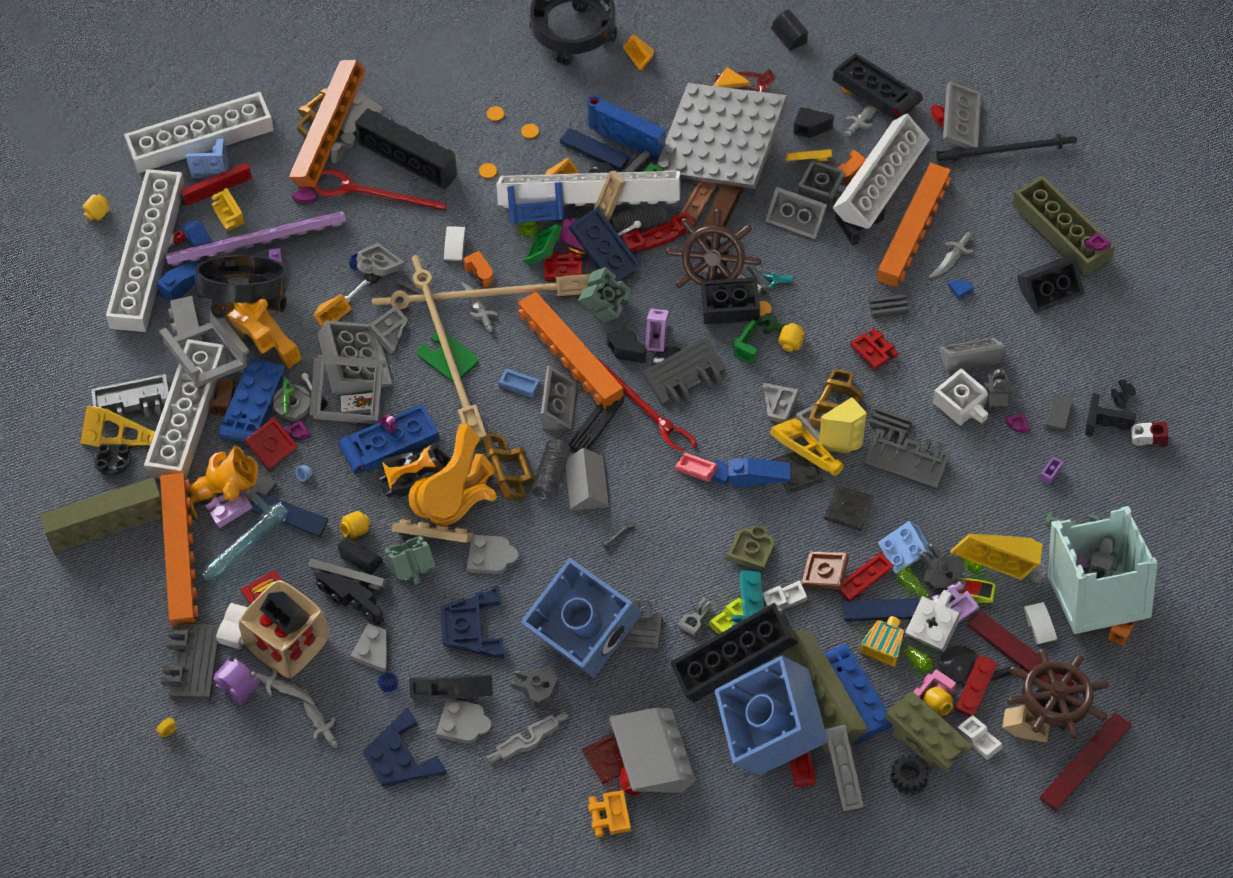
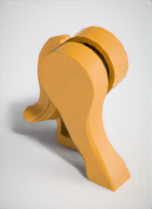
M260 299L254 303H234L233 312L224 318L240 339L249 335L262 354L274 347L287 369H290L302 360L298 346L284 334L266 309L268 303L265 299Z
M468 423L460 424L458 427L454 453L447 466L431 477L419 479L410 488L408 498L412 511L421 518L430 519L436 525L449 526L454 524L475 503L482 500L495 501L497 498L496 492L486 484L488 478L495 472L492 464L484 454H476L472 463L475 448L481 439Z

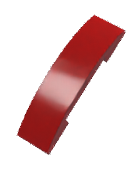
M688 211L671 217V222L642 233L635 230L622 235L621 238L630 251L648 250L667 244L686 234L688 231L682 225L684 218L688 219L694 227L695 223Z

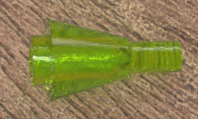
M910 567L907 569L902 568L896 575L898 578L896 582L916 591L921 597L926 598L930 594L920 585Z

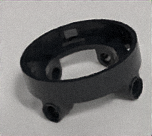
M532 0L530 6V29H532L535 38L543 46L556 52V61L559 64L569 65L573 54L592 51L603 45L606 41L615 42L617 26H615V4L613 0H603L610 9L605 10L604 6L599 2L600 0ZM572 2V8L577 12H585L588 5L594 8L599 15L600 21L596 30L590 35L580 39H564L552 33L548 28V14L556 6Z
M229 255L205 260L195 268V290L197 296L212 300L211 312L216 318L221 319L233 312L234 303H254L260 299L267 301V310L284 312L286 309L287 298L285 292L288 288L287 267L277 260L254 255ZM231 278H249V284H231L219 281Z

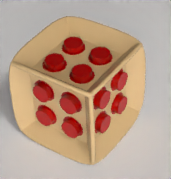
M281 580L270 585L246 609L239 620L241 637L248 649L270 668L275 669L277 673L287 678H291L299 673L322 649L329 637L327 619L321 609L304 594ZM284 591L310 615V618L299 630L286 634L260 610L269 593Z

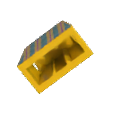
M890 616L887 623L880 620L876 621L861 642L860 654L896 667L904 631L898 628L900 620Z

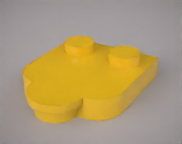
M832 149L787 153L785 161L813 158L818 162L828 161V157H832Z

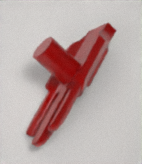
M935 104L930 107L931 117L944 130L945 108Z

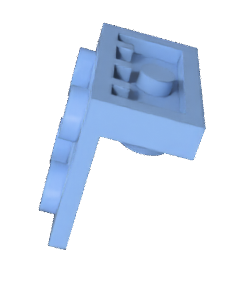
M216 139L213 153L186 154L192 178H211L228 171L229 159L224 139Z
M911 521L906 522L878 542L885 557L894 565L893 571L896 574H899L919 560L920 556L918 554L921 550L925 551L931 559L934 557L927 547L929 543L920 527Z

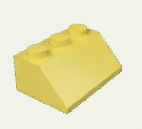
M853 398L848 399L821 416L819 443L827 451L848 454L853 450H858L863 445L867 413Z

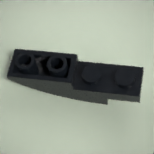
M323 572L315 574L317 587L322 592L326 591L330 594L331 599L336 604L340 603L346 607L350 603L355 610L362 611L368 621H373L378 626L384 621L382 610L375 605L374 594L367 588L339 575Z
M492 675L409 678L410 699H457L493 695Z

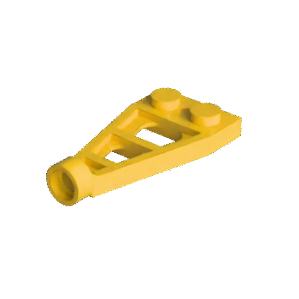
M88 405L86 407L80 443L96 447L102 444L151 446L155 431L108 409ZM109 420L119 426L117 437L106 438L103 436L105 421ZM125 427L138 431L136 440L123 438Z
M792 418L771 428L769 433L779 442L823 470L828 471L833 476H837L842 471L844 464L838 459L835 460L825 447L802 426L801 421ZM803 437L809 445L804 447L794 440ZM816 450L821 457L815 455L812 451Z

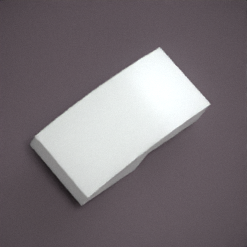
M447 226L444 261H463L465 227Z
M800 580L784 588L777 586L762 593L767 606L775 602L782 609L808 600Z
M1044 602L1025 606L1024 611L1028 625L1032 628L1036 645L1057 640Z
M973 715L958 726L959 732L985 759H990L1002 749V743L987 732V726Z

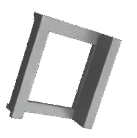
M211 310L210 323L173 337L166 328L159 330L160 335L163 337L164 345L169 348L193 380L196 388L246 368V354L249 353V349L225 318H216ZM214 330L236 360L198 375V369L179 346V343Z
M318 354V358H314L309 415H313V419L366 424L379 423L382 418L379 417L383 368H386L387 360ZM324 364L375 368L371 415L320 411Z

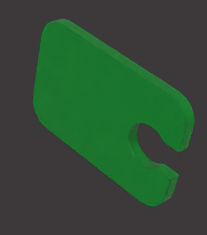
M436 332L430 337V339L433 342H437L441 345L438 334ZM445 333L460 378H463L476 366L478 362L477 356ZM423 343L417 350L419 358L447 379L453 381L442 346L437 351H431Z

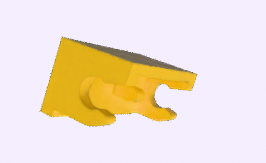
M228 188L211 197L213 201L220 198L218 201L211 203V206L226 232L245 224L243 214Z

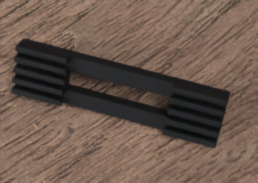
M624 397L619 401L613 402L611 406H607L606 410L603 408V404L597 405L581 428L576 431L567 443L571 450L575 452L582 448L589 450L624 403ZM601 411H607V414L592 434L587 436L585 434Z

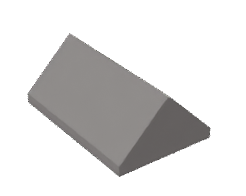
M776 187L765 222L817 239L826 222L827 204Z
M995 338L943 346L939 347L946 372L1001 363L1004 344Z
M550 365L547 366L541 409L542 429L569 431L572 428L577 382Z
M582 448L568 457L565 464L570 511L609 507L603 456Z

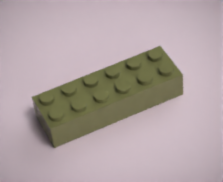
M1043 175L1015 192L1012 206L1064 257L1074 258L1078 270L1084 276L1113 258L1116 245L1112 242L1110 248L1102 251L1091 250L1084 246L1085 242L1097 232L1107 240L1109 239Z
M153 477L41 513L40 517L54 553L64 551L76 545H83L94 539H101L106 535L120 533L131 527L141 526L146 522L159 520L163 517L162 501Z
M794 630L793 632L799 643L773 657V660L784 656L809 669L824 728L829 729L845 725L851 746L868 728L812 631ZM823 744L825 752L830 754L828 744Z

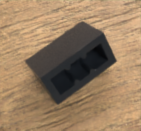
M790 9L781 13L774 20L771 29L789 51L807 43L808 31Z
M345 538L338 544L340 557L369 575H372L383 562L382 557L351 538Z
M284 591L269 593L260 608L286 634L299 630L310 618V615Z

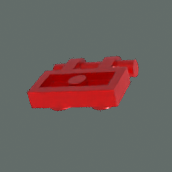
M568 251V253L553 252L549 258H545V261H550L545 262V281H556V277L582 275L581 261H574L582 260L581 253H574V251Z
M873 328L869 331L871 337L864 333L850 343V347L875 371L889 362V354L896 358L899 352L892 343H888L884 339V335L881 332H877Z

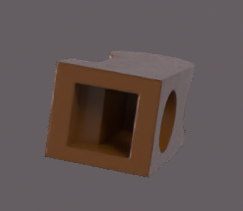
M223 378L217 383V398L210 401L212 415L225 416L235 393L233 382L228 378Z

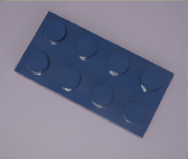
M598 207L568 227L598 269L607 267L616 275L615 281H621L641 266Z

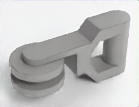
M344 133L341 136V142H336L331 147L332 163H337L342 158L343 153L348 148L354 146L355 136L353 134Z
M703 598L696 609L702 615L700 616L695 612L684 615L678 623V627L695 637L701 629V622L711 609L712 602H707V599ZM693 619L697 621V625L692 627L686 622Z

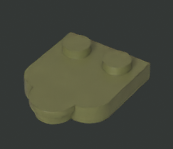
M759 525L751 529H740L733 540L726 560L764 572L774 549V539L768 535L764 527Z

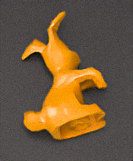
M236 445L230 451L228 457L225 452L214 453L209 459L206 476L199 477L190 485V491H187V494L191 495L192 508L188 509L189 514L197 519L193 506L203 500L214 498L217 493H224V500L235 501L240 493L250 490L257 481V462L251 456L246 457L244 451Z

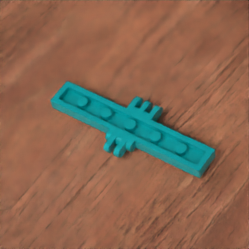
M742 570L739 573L743 615L731 616L734 622L732 626L764 608L760 572ZM769 660L766 661V662H764L763 664L757 666L756 668H758V667H760V666H762V665L768 663Z

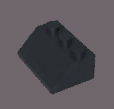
M1063 257L1017 275L1021 293L1034 312L1085 294L1074 258Z
M756 277L701 281L704 324L752 321V319L759 321L760 304Z

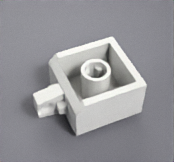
M963 369L958 370L935 389L933 403L960 426L969 418H974L981 424L987 420L988 413L984 410V406L987 404L988 392Z
M943 590L940 598H935L934 601L922 596L905 632L906 635L944 652L960 619V613L952 610V605L948 604L952 593ZM936 621L937 627L933 626L931 628L929 623Z

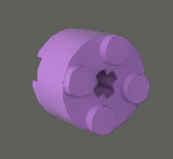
M231 657L216 672L213 678L217 683L215 686L223 693L229 692L232 695V700L239 705L245 702L261 683L257 677L255 679L251 677L250 669L236 659L233 661Z

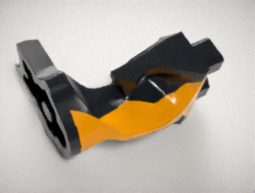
M434 442L419 454L414 455L410 452L384 459L382 461L383 468L377 471L380 481L384 483L388 480V483L381 488L383 494L387 497L395 494L399 497L407 495L413 484L423 478L421 477L422 474L440 472L450 462L451 457L441 451L438 444Z

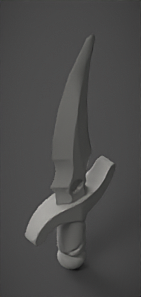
M868 105L861 114H858V117H846L847 122L853 123L846 131V136L851 137L859 128H872V124L865 122L870 120L878 109Z
M967 232L959 243H946L945 247H951L953 250L946 254L940 266L929 275V278L939 276L948 271L955 264V261L960 258L961 254H972V249L968 250L965 248L970 238H972L971 232Z
M461 282L466 291L474 290L471 286ZM481 297L470 298L473 308L478 313L470 312L469 316L476 320H482L486 331L492 332L493 326L489 317L497 318L498 314L494 311H487V307L484 306Z
M272 669L273 675L271 677L256 672L250 673L253 679L257 677L261 683L266 684V691L269 696H272L271 689L274 687L281 693L296 696L315 705L311 696L303 689L292 683H286L284 680H278V674L275 669Z
M303 700L307 716L313 721V726L317 727L313 734L314 741H317L318 736L324 735L329 744H331V747L337 748L339 743L331 732L335 725V718L332 717L331 721L326 724L324 715L317 707Z

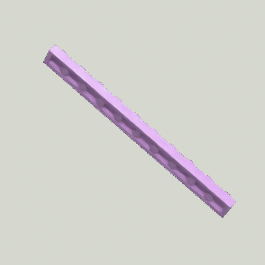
M341 211L167 253L165 256L168 264L176 266L182 264V261L189 259L190 261H197L201 259V256L205 255L213 257L217 256L218 252L226 251V253L236 251V248L242 246L243 248H250L255 243L267 244L275 238L283 240L289 238V235L292 234L304 235L308 230L312 229L320 231L325 229V226H340L343 224L342 222L346 221L344 212Z

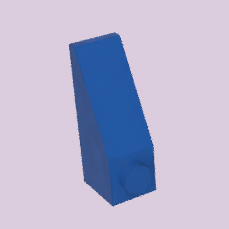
M200 259L190 261L169 270L156 282L160 296L169 302L180 299L195 285V268L203 261Z
M748 457L730 459L729 478L734 488L790 482L791 465L787 462Z

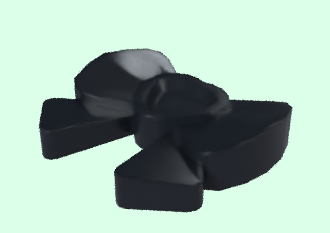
M1118 380L1122 391L1118 392L1116 389H1111V397L1114 398L1118 408L1124 409L1126 402L1131 396L1136 394V390L1132 384L1127 383V380Z

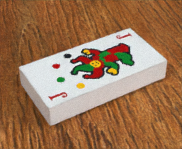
M373 393L341 396L342 413H371Z

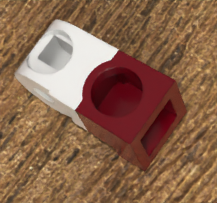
M1167 422L1133 425L1131 427L1132 443L1137 446L1145 444H1160V447L1168 446Z

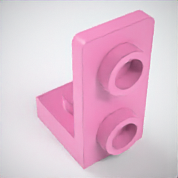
M936 669L932 675L928 674L925 677L922 687L920 689L916 688L914 693L923 699L927 689L941 687L952 696L955 691L956 682Z

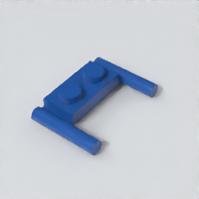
M555 182L556 201L516 204L514 186H507L510 223L565 219L562 182Z

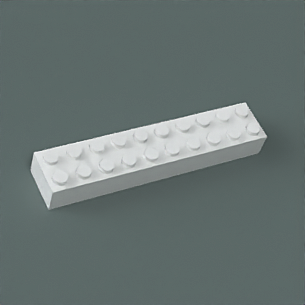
M146 169L106 313L110 329L146 332L158 289L156 282L161 278L166 259L165 254L168 252L170 238L182 199L181 190L185 188L182 172Z
M680 171L618 173L626 183L616 205H620L622 202L640 204L642 201H647L648 204H656L658 201L676 203L680 200ZM609 173L500 176L497 182L498 206L503 205V208H509L507 186H514L516 204L556 201L555 182H562L564 206L575 203V206H584L586 203L596 205Z

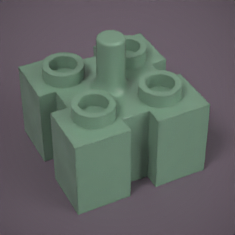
M607 267L591 273L587 281L589 287L583 289L578 299L587 309L593 308L594 315L603 323L619 317L623 308L620 303L625 302L631 292V289L622 281H615L616 275Z
M421 536L407 540L406 543L396 544L384 549L390 569L398 580L404 581L412 578L414 584L421 583L419 572L421 574L431 571V568L435 567L429 545Z

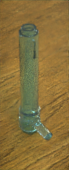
M258 494L253 495L251 499L264 513L260 515V519L203 569L202 577L208 583L211 580L214 581L270 530H274L280 521L283 522L287 518L286 516L289 514V511L282 503L278 502L269 507Z

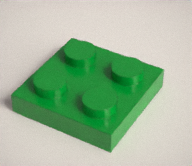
M556 224L538 233L523 262L529 266L540 262L544 258H549L554 252L553 247L559 241L563 228Z

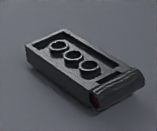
M857 53L838 66L833 73L832 80L887 116H892L894 119L907 114L923 100L922 94L919 91L910 88Z

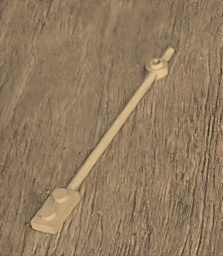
M414 255L412 256L416 270L413 276L414 285L423 290L463 407L458 409L461 423H468L479 436L480 441H483L486 432L476 404L471 406L469 404L429 288L432 284L431 273L423 270L419 256Z
M591 274L556 277V283L432 293L434 301L553 290H557V296L581 294L583 289L589 287L587 281ZM398 290L391 297L373 298L372 306L392 304L393 307L396 305L401 310L406 308L409 303L425 302L426 299L424 294L408 295L405 291ZM399 296L403 297L404 301L401 303L397 301V297Z

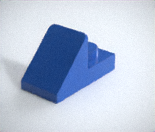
M193 219L179 228L180 231L184 232L187 242L192 247L213 243L202 222L197 223Z

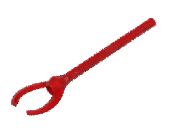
M335 169L322 170L320 176L332 174L342 180L341 189L328 191L321 189L318 185L314 187V190L323 196H337L344 193L360 192L446 210L447 203L357 185L344 173Z
M598 358V361L623 387L624 393L655 420L660 428L663 439L668 445L677 450L684 451L685 448L675 445L668 436L673 430H676L690 439L693 448L697 446L695 438L690 433L673 425L670 420L664 419L657 414L655 410L645 403L638 394L630 389L621 378Z

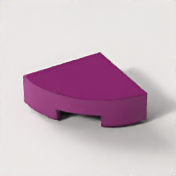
M305 186L294 193L292 199L298 203H313L317 201V196Z
M1097 232L1085 242L1084 246L1091 250L1102 251L1110 248L1111 242Z
M1024 413L1006 417L1005 422L1012 430L1020 433L1030 432V427Z
M385 415L380 419L379 423L390 433L393 434L397 431V423L394 417Z
M301 420L285 428V431L293 439L303 440L311 437Z

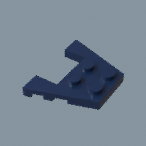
M494 586L491 588L492 590L484 593L482 591L476 593L474 597L465 600L463 598L440 607L442 643L444 647L504 658L503 638L482 640L480 607L500 605L499 586Z
M409 708L405 709L363 750L366 760L382 787L409 782L408 780L426 779L429 778L428 776L446 774V769L438 756L417 765L402 740L400 734L417 726V721Z

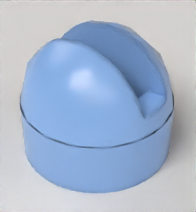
M307 465L299 466L295 471L296 477L302 482L310 479L313 474L312 469Z

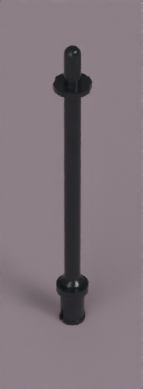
M1056 134V138L965 150L952 147L951 150L936 151L937 162L950 160L956 162L960 157L1057 145L1058 149H1062L1063 144L1076 143L1077 137H1061V134Z

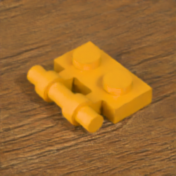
M623 790L604 793V801L598 802L596 796L589 797L590 805H588V810L592 814L593 820L591 826L597 838L603 837V829L608 827L610 835L631 831ZM605 810L607 818L601 819L600 812Z

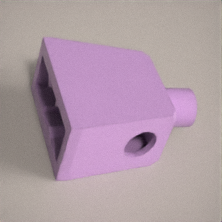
M650 309L646 325V350L664 352L668 332L669 311ZM659 335V338L654 339L653 336Z

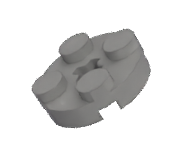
M293 385L295 392L290 396V401L293 402L295 400L296 404L288 406L287 416L283 415V388L279 389L274 395L273 406L280 418L290 420L291 422H298L308 414L311 398L309 392L304 387Z

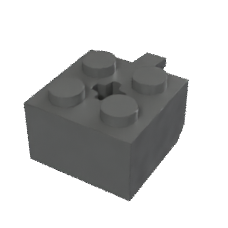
M811 160L798 186V194L827 204V209L832 210L836 200L840 198L847 188L844 186L845 173L839 168Z

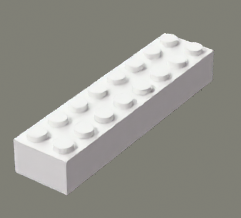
M261 92L124 135L137 173L146 171V169L151 170L185 159L187 153L211 151L213 146H216V139H224L225 146L274 131L270 113Z
M187 339L183 350L198 369V375L224 365L227 359L224 345ZM179 363L144 463L148 477L160 479V475L184 473L185 478H187L210 409V401L214 398L220 378L196 388L193 380Z

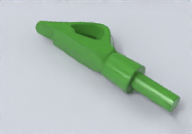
M283 376L282 406L283 415L287 416L290 396L294 394L295 388Z

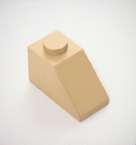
M1025 705L1005 709L1002 728L1015 737L1047 742L1050 724L1044 723L1041 730L1035 733L1032 727L1037 718L1029 712Z

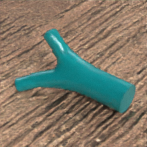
M773 272L771 275H763V277L773 281L768 286L769 289H772L779 283L793 282V276H782Z

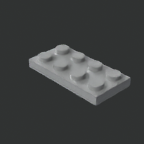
M951 81L947 84L943 131L944 141L965 149L978 148L980 92Z

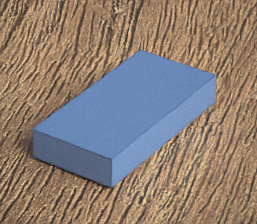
M505 369L498 382V386L531 398H534L541 384L539 379L509 369Z

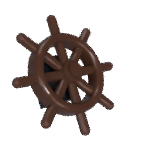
M720 209L714 211L713 225H706L697 230L688 219L684 218L682 225L691 235L686 240L683 250L666 249L667 255L682 257V264L686 272L675 283L676 287L681 288L690 280L701 286V281L715 280V274L725 276L718 280L736 279L741 273L744 264L760 265V258L745 257V249L741 241L743 237L751 232V226H745L738 233H734L729 228L721 226L722 211ZM708 234L707 238L703 239L702 236ZM696 241L704 252L691 251L693 243ZM733 245L735 246L737 256L729 255V249ZM690 258L701 259V262L693 268ZM728 262L736 263L732 272L727 268ZM703 270L704 273H708V278L706 279L698 273Z
M1041 648L1038 650V655L1042 663L1035 666L1029 673L1016 666L1010 668V672L1025 681L1022 695L1008 698L1007 703L1010 706L1025 704L1029 712L1037 718L1032 727L1035 733L1041 730L1044 723L1057 726L1064 731L1067 727L1070 736L1076 739L1079 733L1075 724L1083 720L1087 714L1100 720H1106L1107 714L1093 707L1092 703L1094 691L1108 688L1109 683L1107 681L1091 683L1087 675L1079 669L1084 659L1082 655H1076L1071 664L1062 661H1050L1046 650ZM1055 674L1063 675L1062 680L1058 681ZM1044 675H1047L1049 683L1039 678ZM1071 679L1078 684L1077 686L1068 687ZM1032 685L1039 688L1036 693H1033ZM1083 693L1084 702L1072 695Z

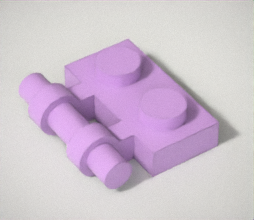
M240 493L235 501L224 500V494L219 497L215 496L211 499V502L205 505L219 528L253 508L244 493Z
M960 581L954 585H949L946 590L952 593V596L955 598L949 604L952 605V610L960 613L959 622L979 609V606L968 591L962 595L959 594L958 591L964 588ZM941 594L939 596L935 595L934 597H932V601H934L935 598L939 599Z

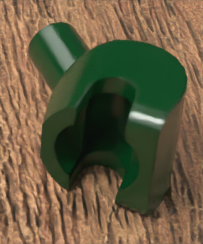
M772 313L764 314L757 322L759 326L766 325L763 331L765 334L773 330L782 331L783 326H785L784 324L777 323V318Z

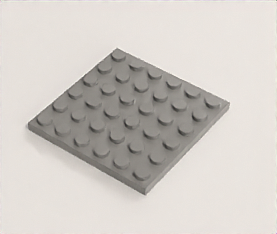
M688 83L666 138V145L661 151L656 166L661 167L664 171H680V176L683 179L755 189L788 101L787 96Z

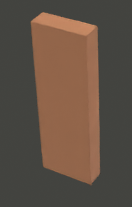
M699 181L681 213L688 211L694 223L697 224L719 184Z

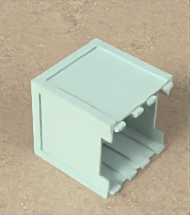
M1129 506L1111 511L1109 519L1071 526V520L1051 522L1048 579L1074 634L1152 617L1157 561L1148 550L1131 516ZM1106 536L1115 538L1113 552L1117 553L1116 559L1119 560L1117 570L1113 572L1112 576L1104 577L1105 571L1099 569L1095 573L1084 575L1082 566L1078 565L1077 568V558L1085 557L1088 564L1091 552L1094 553L1097 548H1100L1101 542H1103L1102 540Z

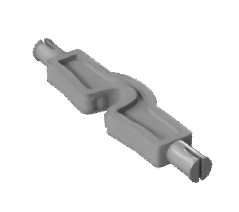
M564 711L556 717L549 715L543 720L530 725L528 732L531 738L528 740L521 736V734L516 733L507 741L497 746V752L486 757L487 761L492 765L499 759L506 761L519 752H526L536 748L543 738L559 729L560 723L569 719L568 714Z

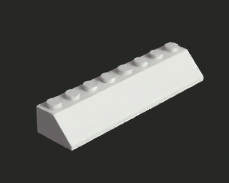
M908 113L891 123L833 206V209L843 221L867 229L870 228L930 139Z

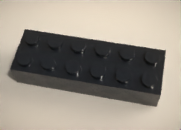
M369 108L355 121L358 145L444 190L457 177L456 158L452 150L440 146L435 141L426 139L423 135L417 134L408 127L401 126L394 120L388 119L379 112Z
M774 602L676 658L670 664L685 696L691 701L696 702L714 692L715 689L735 680L799 642L783 609Z

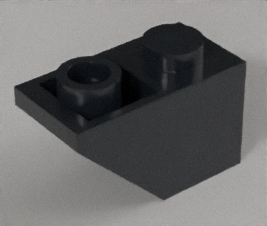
M800 107L794 122L793 134L812 138L833 128L834 115Z
M626 325L607 334V346L617 359L637 363L646 362L647 350L645 346L637 341L634 331H630Z

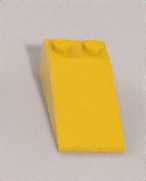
M969 534L951 549V554L1022 580L1040 565L1043 544L1026 537Z

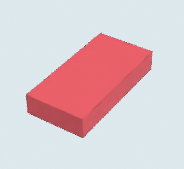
M684 453L675 468L676 471L709 482L718 470V465Z

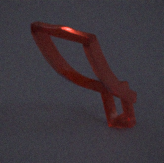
M770 69L764 74L736 72L742 77L757 78V89H733L763 92V88L768 87L776 77ZM722 73L716 75L715 82L718 80Z

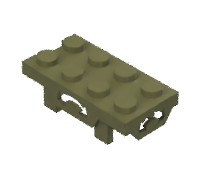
M913 691L888 710L884 716L896 727L893 735L899 741L903 740L922 757L924 764L927 763L930 769L934 764H937L944 772H947L953 766V760L961 753L965 756L973 747ZM906 736H908L909 738L913 739L915 742H913V741H911V740L909 741V740L906 738Z

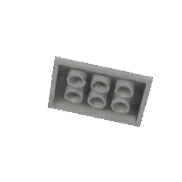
M325 321L317 334L322 355L386 360L382 344L368 329L370 324ZM387 362L386 368H383L381 389L393 385ZM325 364L332 394L355 395L373 391L375 368Z
M651 708L610 717L632 791L682 793L696 781L671 708Z

